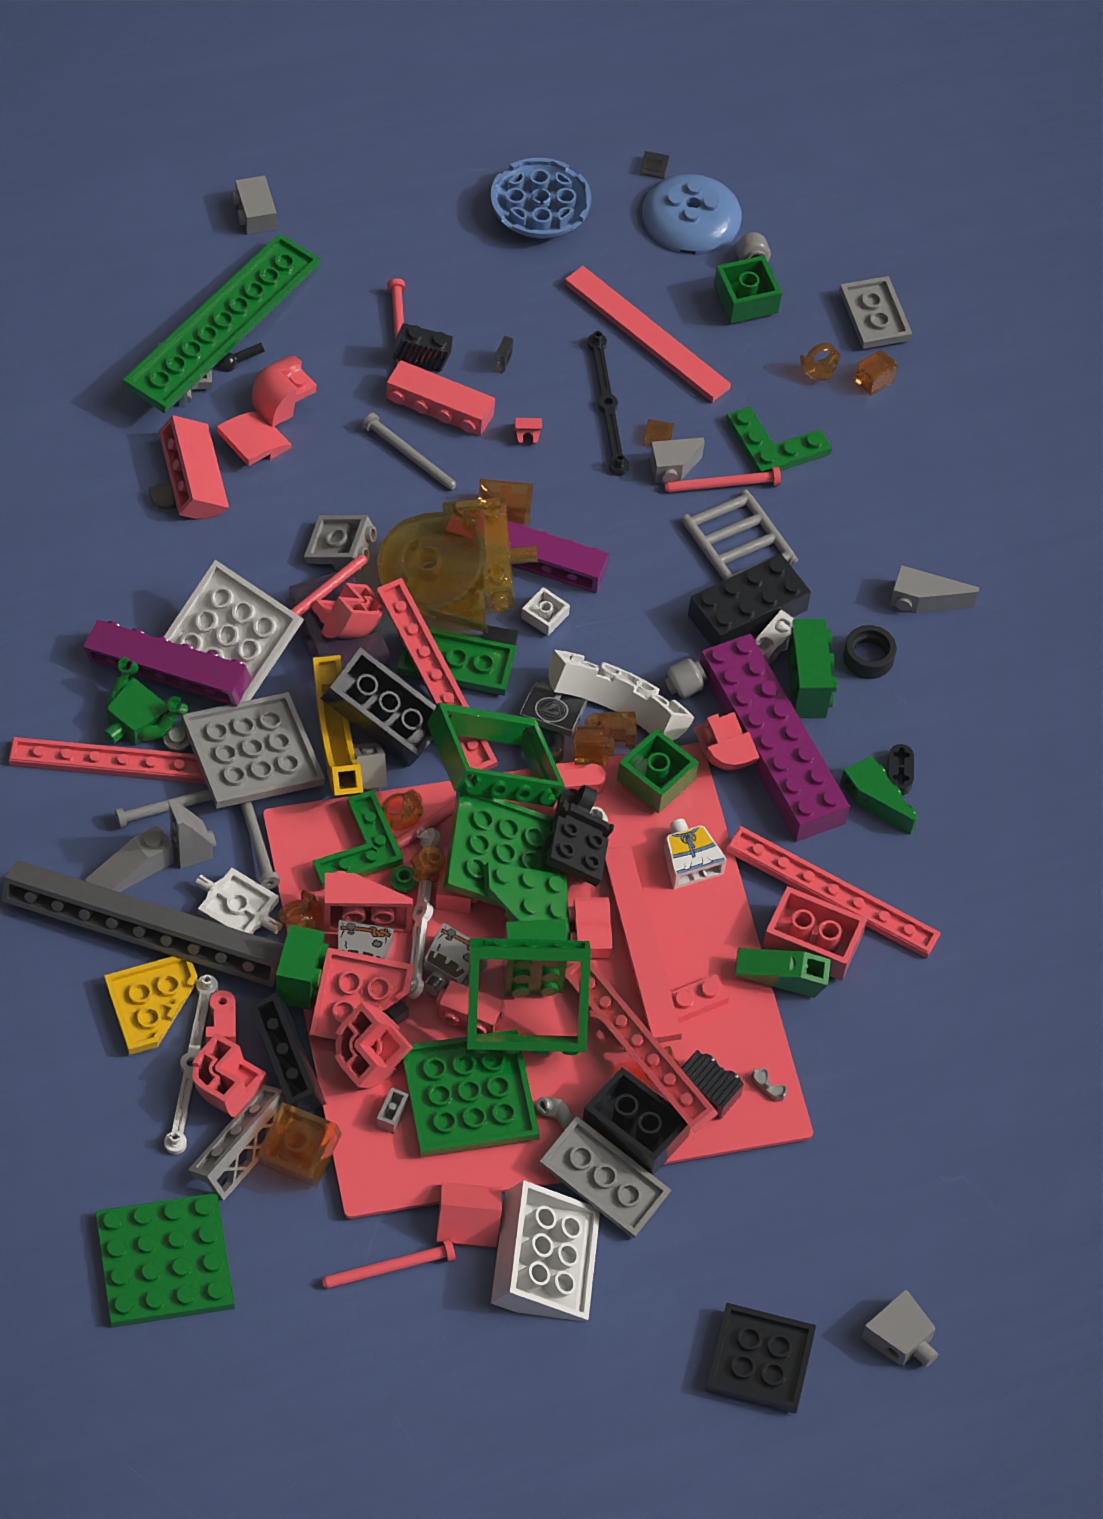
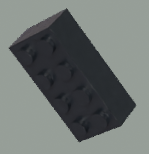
M778 554L691 596L688 616L711 647L748 634H751L753 637L760 634L780 610H783L791 617L807 611L811 591L784 556Z
M361 647L349 659L320 698L408 767L420 757L433 739L427 722L436 705Z

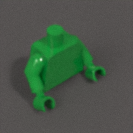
M123 657L118 662L121 674L116 676L106 704L107 721L110 726L103 731V734L111 744H115L123 736L133 745H139L143 741L161 739L176 722V716L186 714L188 707L186 704L181 703L176 709L181 698L172 696L166 704L134 677L130 680L128 677L138 671V664L132 662L131 667L126 670L129 658Z

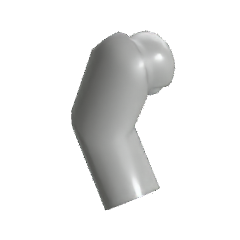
M541 1097L537 1100L536 1109L544 1116L558 1119L563 1131L574 1120L563 1100L552 1097Z

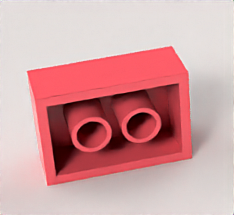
M787 886L766 930L762 948L767 950L803 951L831 959L829 976L842 981L863 936L867 918Z

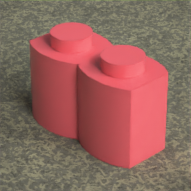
M609 897L574 898L573 906L568 907L569 924H573L574 932H570V940L589 941L591 958H610L612 952V931Z

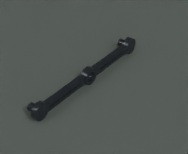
M595 331L588 337L587 346L594 353L601 392L598 408L605 415L612 454L609 469L615 475H624L629 469V461L622 454L615 415L618 400L611 393L604 354L607 339L601 331ZM604 402H611L612 404L607 405Z

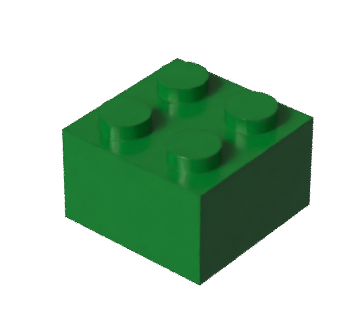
M765 255L716 266L714 288L731 324L779 313L782 292Z
M656 728L619 762L617 781L659 814L696 780L699 761Z
M295 925L289 926L276 972V993L288 1006L311 1010L313 1000H317L327 948H329V944L324 943V931Z

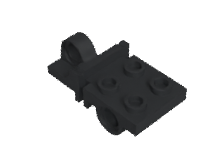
M582 785L576 793L563 789L558 798L555 815L550 822L552 825L549 827V830L552 832L545 841L541 857L546 859V864L596 887L602 879L609 841L607 837L614 830V825L590 814L597 799V790L586 785Z

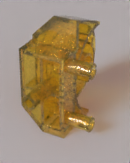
M505 497L443 502L444 512L423 513L405 519L392 528L380 545L377 557V568L381 585L383 586L402 578L421 616L488 633V610L506 612L509 608H515L512 564L538 563L537 545L511 548ZM427 563L436 564L432 568H423Z

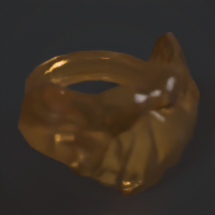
M821 343L814 346L808 352L807 357L800 355L803 372L810 376V378L822 381L830 379L840 361V353L830 343ZM824 350L830 351L825 359L819 360L816 363L813 362L814 357L819 352Z
M413 789L405 793L390 795L381 806L386 819L391 822V828L397 831L405 830L417 824L424 812L422 796ZM403 798L401 813L391 814L387 811L391 801Z
M303 889L301 900L290 902L282 907L278 916L284 924L304 926L305 928L317 930L322 922L323 908L314 894Z

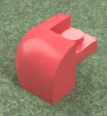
M289 355L266 366L257 374L252 385V405L272 427L293 417L295 402L316 393L317 384L301 369L302 361L296 356Z
M345 583L336 601L316 599L311 609L317 614L319 620L325 624L321 631V634L325 637L357 639L369 635L378 625L382 617L384 605L368 585Z
M735 712L720 718L718 714L707 717L704 724L693 727L704 755L712 765L728 771L741 769L756 763L759 759L750 733L746 732L743 734Z
M363 1002L341 1023L336 1031L338 1036L335 1044L337 1053L335 1058L357 1087L372 1088L390 1078L398 1070L396 1065L413 1047L398 1031L400 1027L388 1015L377 1007Z
M218 1033L202 1048L192 1062V1077L197 1092L209 1104L231 1117H235L268 1080L266 1072L243 1059L239 1045Z

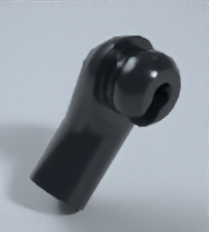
M553 734L551 736L549 750L555 764L563 759L565 737L562 734Z

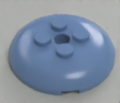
M528 158L510 164L509 169L496 176L491 187L490 199L496 216L507 228L523 236L546 239L565 235L576 229L585 220L591 206V191L585 178L581 174L577 175L570 170L568 164L549 158Z
M680 174L658 182L647 193L642 205V221L649 235L660 245L679 253L681 250L696 251L695 255L720 250L736 237L742 220L741 207L732 191L719 181L698 174Z

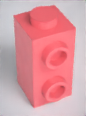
M451 980L447 989H441L436 1000V1005L439 1006L438 1018L448 1025H458L467 1029L468 987ZM478 991L477 1034L496 1032L504 1016L505 1001Z

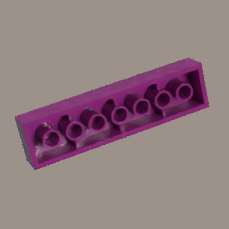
M748 634L702 650L700 665L707 677L705 682L723 714L728 715L735 712L743 734L746 732L750 733L759 755L757 762L752 765L795 842L845 825L850 805L753 636Z

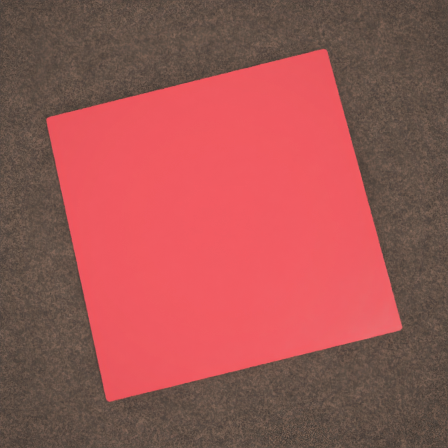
M700 743L680 745L683 750L699 761L696 780L659 814L617 781L619 762L629 753L563 763L565 770L584 768L588 764H597L606 772L604 789L597 796L593 806L601 808L608 818V823L614 825V830L607 837L609 839L607 849L631 846L670 992L717 974L730 997L729 1003L680 1022L679 1025L682 1033L680 1040L660 1043L680 1068L696 1050H699L701 1054L711 1055L724 1070L735 1072L744 1083L740 1098L723 1118L719 1119L715 1116L697 1132L690 1128L688 1138L663 1165L805 1141L813 1136L812 1125L773 988L770 985L734 976L737 949H761L736 858L734 855L726 852L730 837L708 760ZM530 768L510 772H503L508 774L533 777ZM450 781L375 792L395 840L456 799V792ZM351 796L268 808L263 812L274 871L278 873L280 879L278 891L287 933L290 925L324 931L325 889L322 890L313 869V860L364 845L347 805V798ZM505 800L551 817L555 815L558 802L556 801L555 805L550 807ZM453 815L434 827L440 833V840L435 848L429 903L433 906V914L427 922L423 964L425 956L443 923L469 938L504 939L506 922H511L504 915L506 911L503 908L480 900L477 903L471 904L470 914L436 909V895L444 847L449 846ZM677 819H684L689 829L704 826L727 859L724 875L673 889L664 854L665 839L668 835L672 834L669 825ZM417 838L400 850L404 858L403 865L400 866H409L418 874V884L415 889L403 894L413 899L412 913L417 905L423 853L420 838ZM605 863L602 879L596 887L558 869V874L566 875L568 907L573 906L574 898L609 897L612 931L610 958H591V962L629 1008L642 1004ZM396 867L364 876V878L394 890L390 885L389 878L390 873ZM405 876L399 877L402 880L408 879V877ZM413 918L411 933H394L393 947L388 960L410 964L415 925ZM569 924L570 932H574L573 924ZM324 932V943L329 944V948L338 949V932ZM489 959V965L479 974L478 991L505 1001L504 1016L496 1032L518 1029L519 1035L577 1036L579 993L566 977L564 979L563 993H557L552 996H544L542 994H530L525 997L505 996L502 960ZM567 961L566 969L576 961ZM422 967L421 979L425 983L429 977L423 973ZM424 988L416 999H411L407 996L402 999L403 1003L409 1008V1017L398 1024L400 1027L398 1031L410 1044L466 1037L467 1029L458 1025H448L438 1018L439 1006L436 1005L438 995L433 996ZM313 1000L311 1010L303 1009L317 1081L327 1103L322 1107L344 1215L348 1219L439 1204L441 1182L502 1188V1193H505L523 1180L538 1186L562 1183L540 1166L539 1162L564 1131L558 1119L544 1116L536 1109L537 1100L541 1097L563 1100L573 1118L578 1116L582 1120L584 1107L621 1067L668 1101L588 1005L586 1052H579L577 1055H565L562 1052L550 1051L548 1054L539 1055L534 1054L532 1051H522L539 1130V1140L420 1157L409 1096L408 1104L394 1133L376 1127L378 1114L391 1087L408 1094L402 1060L396 1065L398 1070L381 1084L372 1088L357 1087L335 1058V1055H337L336 1040L309 1035L316 1000ZM755 1068L757 1070L764 1068L768 1071V1080L771 1081V1086L785 1085L787 1087V1093L783 1101L771 1099L753 1083L752 1073Z

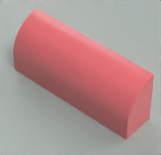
M172 415L159 430V435L178 513L181 516L195 519L217 516L225 512L229 505L209 426L206 423Z

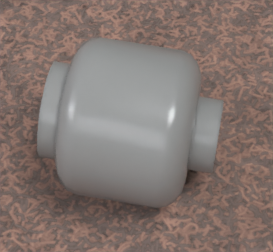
M757 232L746 233L736 243L735 249L739 261L765 255L767 262H769L771 252L763 235Z
M686 658L667 669L669 678L664 681L671 695L677 693L680 698L685 699L702 691L707 677L698 660L693 662V660Z

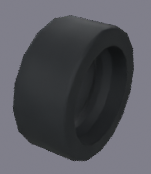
M874 625L860 626L847 636L843 652L844 663L851 672L859 677L867 679L879 678L887 674L893 666L897 651L896 642L892 635L881 627ZM860 643H874L885 651L886 656L879 661H867L855 653L854 647Z

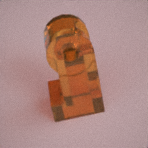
M603 712L589 715L585 719V740L595 746L602 745L605 742H624L625 748H635L637 738L635 712Z

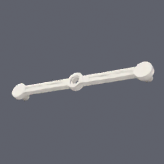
M420 828L417 831L418 835H416L421 839L420 843L423 847L417 905L412 913L415 925L410 964L415 965L410 992L407 996L411 999L419 997L424 988L421 976L427 922L433 914V906L429 903L435 848L440 840V833L434 828H428L427 830Z
M211 975L201 976L196 982L199 999L188 1053L184 1054L180 1060L183 1078L172 1132L167 1134L164 1139L166 1151L173 1155L181 1154L187 1147L184 1129L194 1084L192 1077L193 1066H188L187 1062L190 1060L194 1061L200 1052L210 997L218 991V982Z

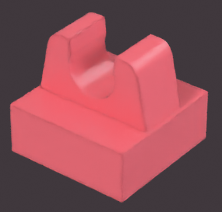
M515 418L514 431L516 432L517 442L522 444L523 435L528 433L533 437V444H537L542 430V418Z

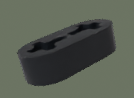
M897 744L889 752L887 777L892 784L898 786L902 796L908 794L912 788L914 780V753L909 746ZM897 755H902L904 759L903 765H899ZM898 775H902L904 785L898 784Z

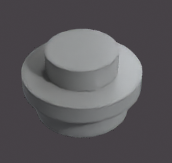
M172 726L163 737L165 746L172 752L181 753L190 746V741L183 726Z

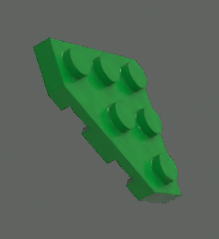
M487 862L483 866L484 893L492 901L495 899L506 911L504 915L511 922L565 919L567 940H570L566 875Z

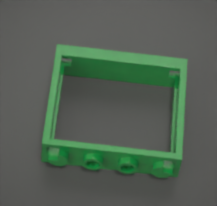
M438 702L427 725L455 792L550 807L555 805L565 788V784L536 719ZM457 735L520 745L533 777L470 768Z
M470 938L467 1049L473 1050L476 1053L502 1050L507 1054L532 1051L534 1054L539 1055L548 1054L550 1051L562 1052L565 1055H577L579 1052H586L591 961L590 942L577 940ZM479 959L580 962L577 1036L477 1034Z

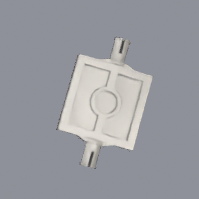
M233 868L215 883L203 875L197 878L195 886L208 892L206 899L198 907V915L209 921L253 934L261 926H264L274 934L280 931L282 923L269 917L270 912L279 902V896Z

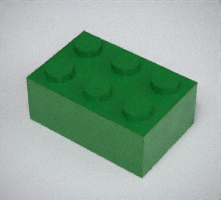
M826 619L792 620L786 652L791 701L799 718H826L828 708L833 707V692L837 690V678L832 676L831 669H834V653H829L832 633L831 630L826 628Z
M565 919L506 922L504 939L567 940ZM502 960L504 995L525 997L530 994L552 996L557 993H563L567 961Z

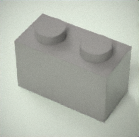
M265 175L235 180L236 191H232L234 206H239L237 211L239 224L245 226L247 235L277 230V212Z

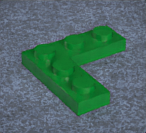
M751 406L727 414V423L757 473L771 472L772 467H779L780 471L831 455L832 447L821 429L773 444Z
M374 790L347 798L348 808L364 845L313 860V869L322 890L325 889V873L344 871L364 877L403 865L404 858Z

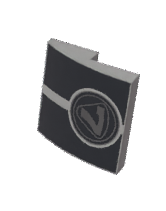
M537 680L522 707L520 716L534 718L537 720L539 727L572 737L578 721L581 720L588 700L554 692L550 684Z

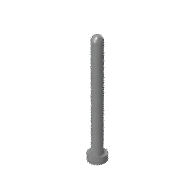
M370 413L365 418L362 424L364 429L375 431L447 489H455L457 484L451 477L381 424L378 415Z
M209 789L169 799L176 800L184 807L213 800ZM169 800L124 811L122 807L115 809L118 827L124 828L127 827V822L168 812Z
M252 802L240 803L262 874L259 877L260 885L266 889H273L280 884L278 873L272 871Z

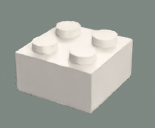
M543 587L522 608L521 618L549 636L569 615L570 605Z

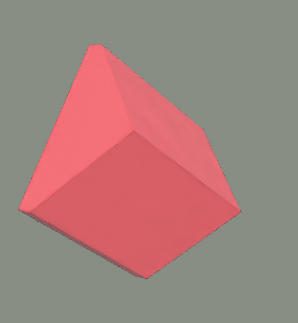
M441 1182L436 1243H443L444 1240L451 1239L452 1244L497 1248L502 1214V1188Z

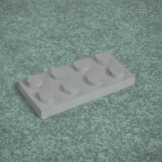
M578 1116L574 1118L539 1162L540 1166L633 1239L672 1191Z

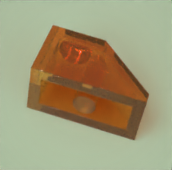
M480 479L478 499L495 516L513 523L530 524L532 483Z

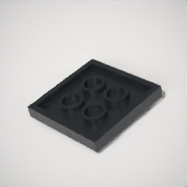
M726 1303L705 1391L796 1414L816 1325Z

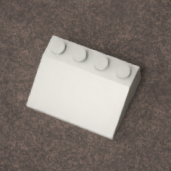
M524 1180L507 1190L504 1195L491 1304L517 1313L586 1322L589 1318L600 1212L590 1204Z

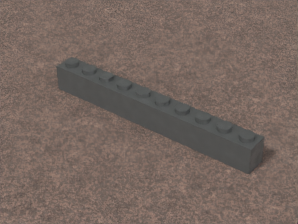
M19 860L4 877L1 900L3 902L273 988L276 985V972L284 947L282 943Z

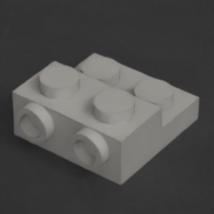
M319 515L304 558L307 564H332L336 571H340L358 555H365L368 562V547L370 542L376 541V528L373 526L368 515Z

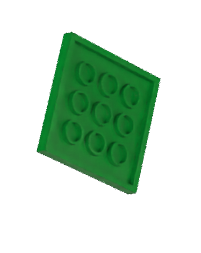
M456 792L443 888L503 908L495 899L492 901L484 893L483 866L487 862L558 874V869L546 864V859L541 857L545 841L552 832L549 830V827L552 825L550 822L553 817L499 798Z
M518 1029L487 1033L519 1035ZM467 1036L411 1044L413 1048L402 1059L420 1157L539 1140V1130L522 1051L517 1054H507L502 1050L476 1053L473 1050L467 1049Z
M217 1193L96 1211L111 1328L235 1309Z

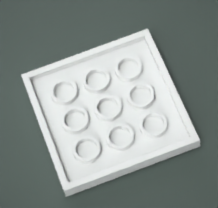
M215 560L164 637L172 643L179 645L188 644L198 651L205 653L211 651L221 658L228 660L237 659L243 662L251 677V681L240 701L244 702L252 699L304 619Z

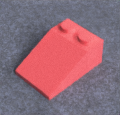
M344 871L325 873L324 932H338L339 920L391 928L394 929V933H411L412 898L355 873H346Z

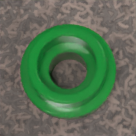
M398 866L390 873V885L396 892L401 894L409 893L418 884V874L409 866ZM405 876L408 877V879L402 880L399 877Z

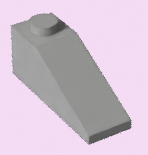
M901 565L890 606L914 613L972 608L975 606L979 587Z
M169 800L171 843L173 844V852L180 869L213 859V847L216 846V840L212 830L207 831L204 822L176 800Z
M156 825L132 838L90 874L85 881L121 892L173 864V844L159 825Z

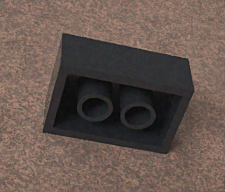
M623 1067L584 1107L582 1120L652 1175L658 1171L688 1138L690 1133V1126L668 1101Z

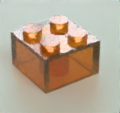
M282 1102L257 1158L262 1166L317 1188L342 1133L336 1123Z

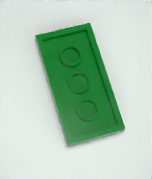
M428 627L459 687L505 696L517 645ZM403 645L397 674L421 679Z

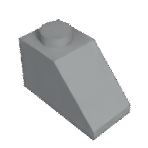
M704 437L652 442L650 462L655 483L681 481L702 458Z
M377 742L353 744L356 759L361 766L364 792L371 790L378 792L381 790V787H387L385 753L380 744Z

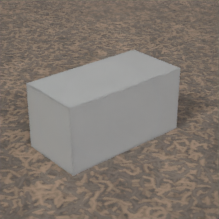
M391 1087L378 1114L376 1127L394 1133L408 1104L409 1094Z

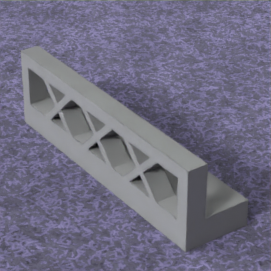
M263 1084L188 1169L193 1178L206 1182L212 1191L217 1193L218 1199L224 1201L297 1118L298 1114L288 1105L283 1090ZM283 1106L287 1113L279 1122H276L277 1111ZM262 1128H266L265 1139L261 1143H257L258 1132ZM244 1149H247L246 1160L242 1165H238L239 1154ZM224 1171H228L227 1182L221 1188L217 1179Z

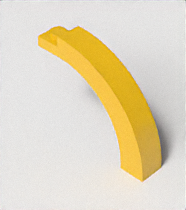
M341 655L312 658L321 742L332 793L335 796L363 793L361 766L354 752L349 720L320 699L342 670Z

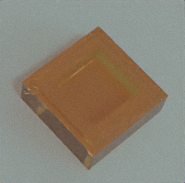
M648 419L643 445L651 446L652 442L671 440L674 423Z

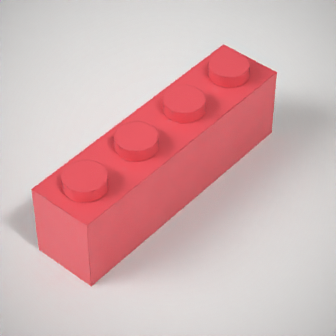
M401 360L387 381L386 399L414 409L418 413L434 417L443 423L459 427L468 433L481 436L494 415V397Z

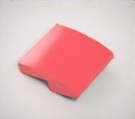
M257 411L239 415L217 426V433L248 466L266 456L269 460H272L292 448L291 443L275 426L272 427Z

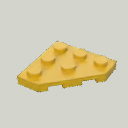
M172 956L104 975V981L129 1055L159 1046L196 985L197 974L193 962Z

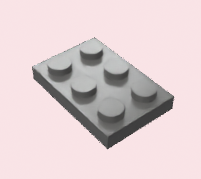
M889 276L840 285L839 292L862 349L911 340L912 331Z

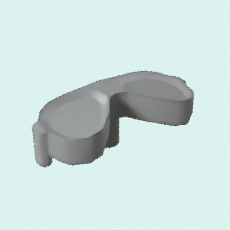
M755 1068L753 1070L752 1080L759 1089L775 1101H783L787 1093L785 1085L771 1086L766 1069L761 1068L757 1070Z

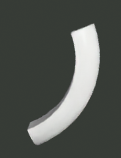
M553 650L548 675L554 692L573 695L603 705L632 720L650 734L657 728L672 741L684 734L691 725L694 716L676 700L669 702L658 694L659 688L640 677L605 662L598 666L584 661V656L580 654Z

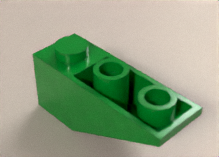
M870 756L843 769L840 784L855 805L910 835L914 833L918 820L917 813L902 798L900 789L897 785L891 783L881 764H877L875 759Z
M738 948L734 976L815 998L828 986L831 959L803 951Z

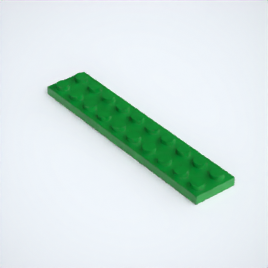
M279 233L123 379L122 387L165 414L320 266L321 259Z

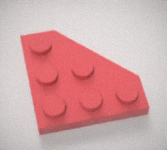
M327 948L309 1035L337 1040L338 1034H336L339 1026L361 1002L371 1004L384 1012L409 995L415 965Z

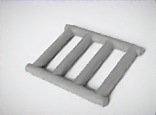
M747 489L743 490L737 498L690 517L689 514H686L681 518L686 529L723 581L747 570L744 569L732 575L725 565L726 563L773 543L790 565L798 561L792 549ZM745 505L753 514V516L708 535H704L697 526ZM759 524L767 533L765 536L720 555L712 547V544Z

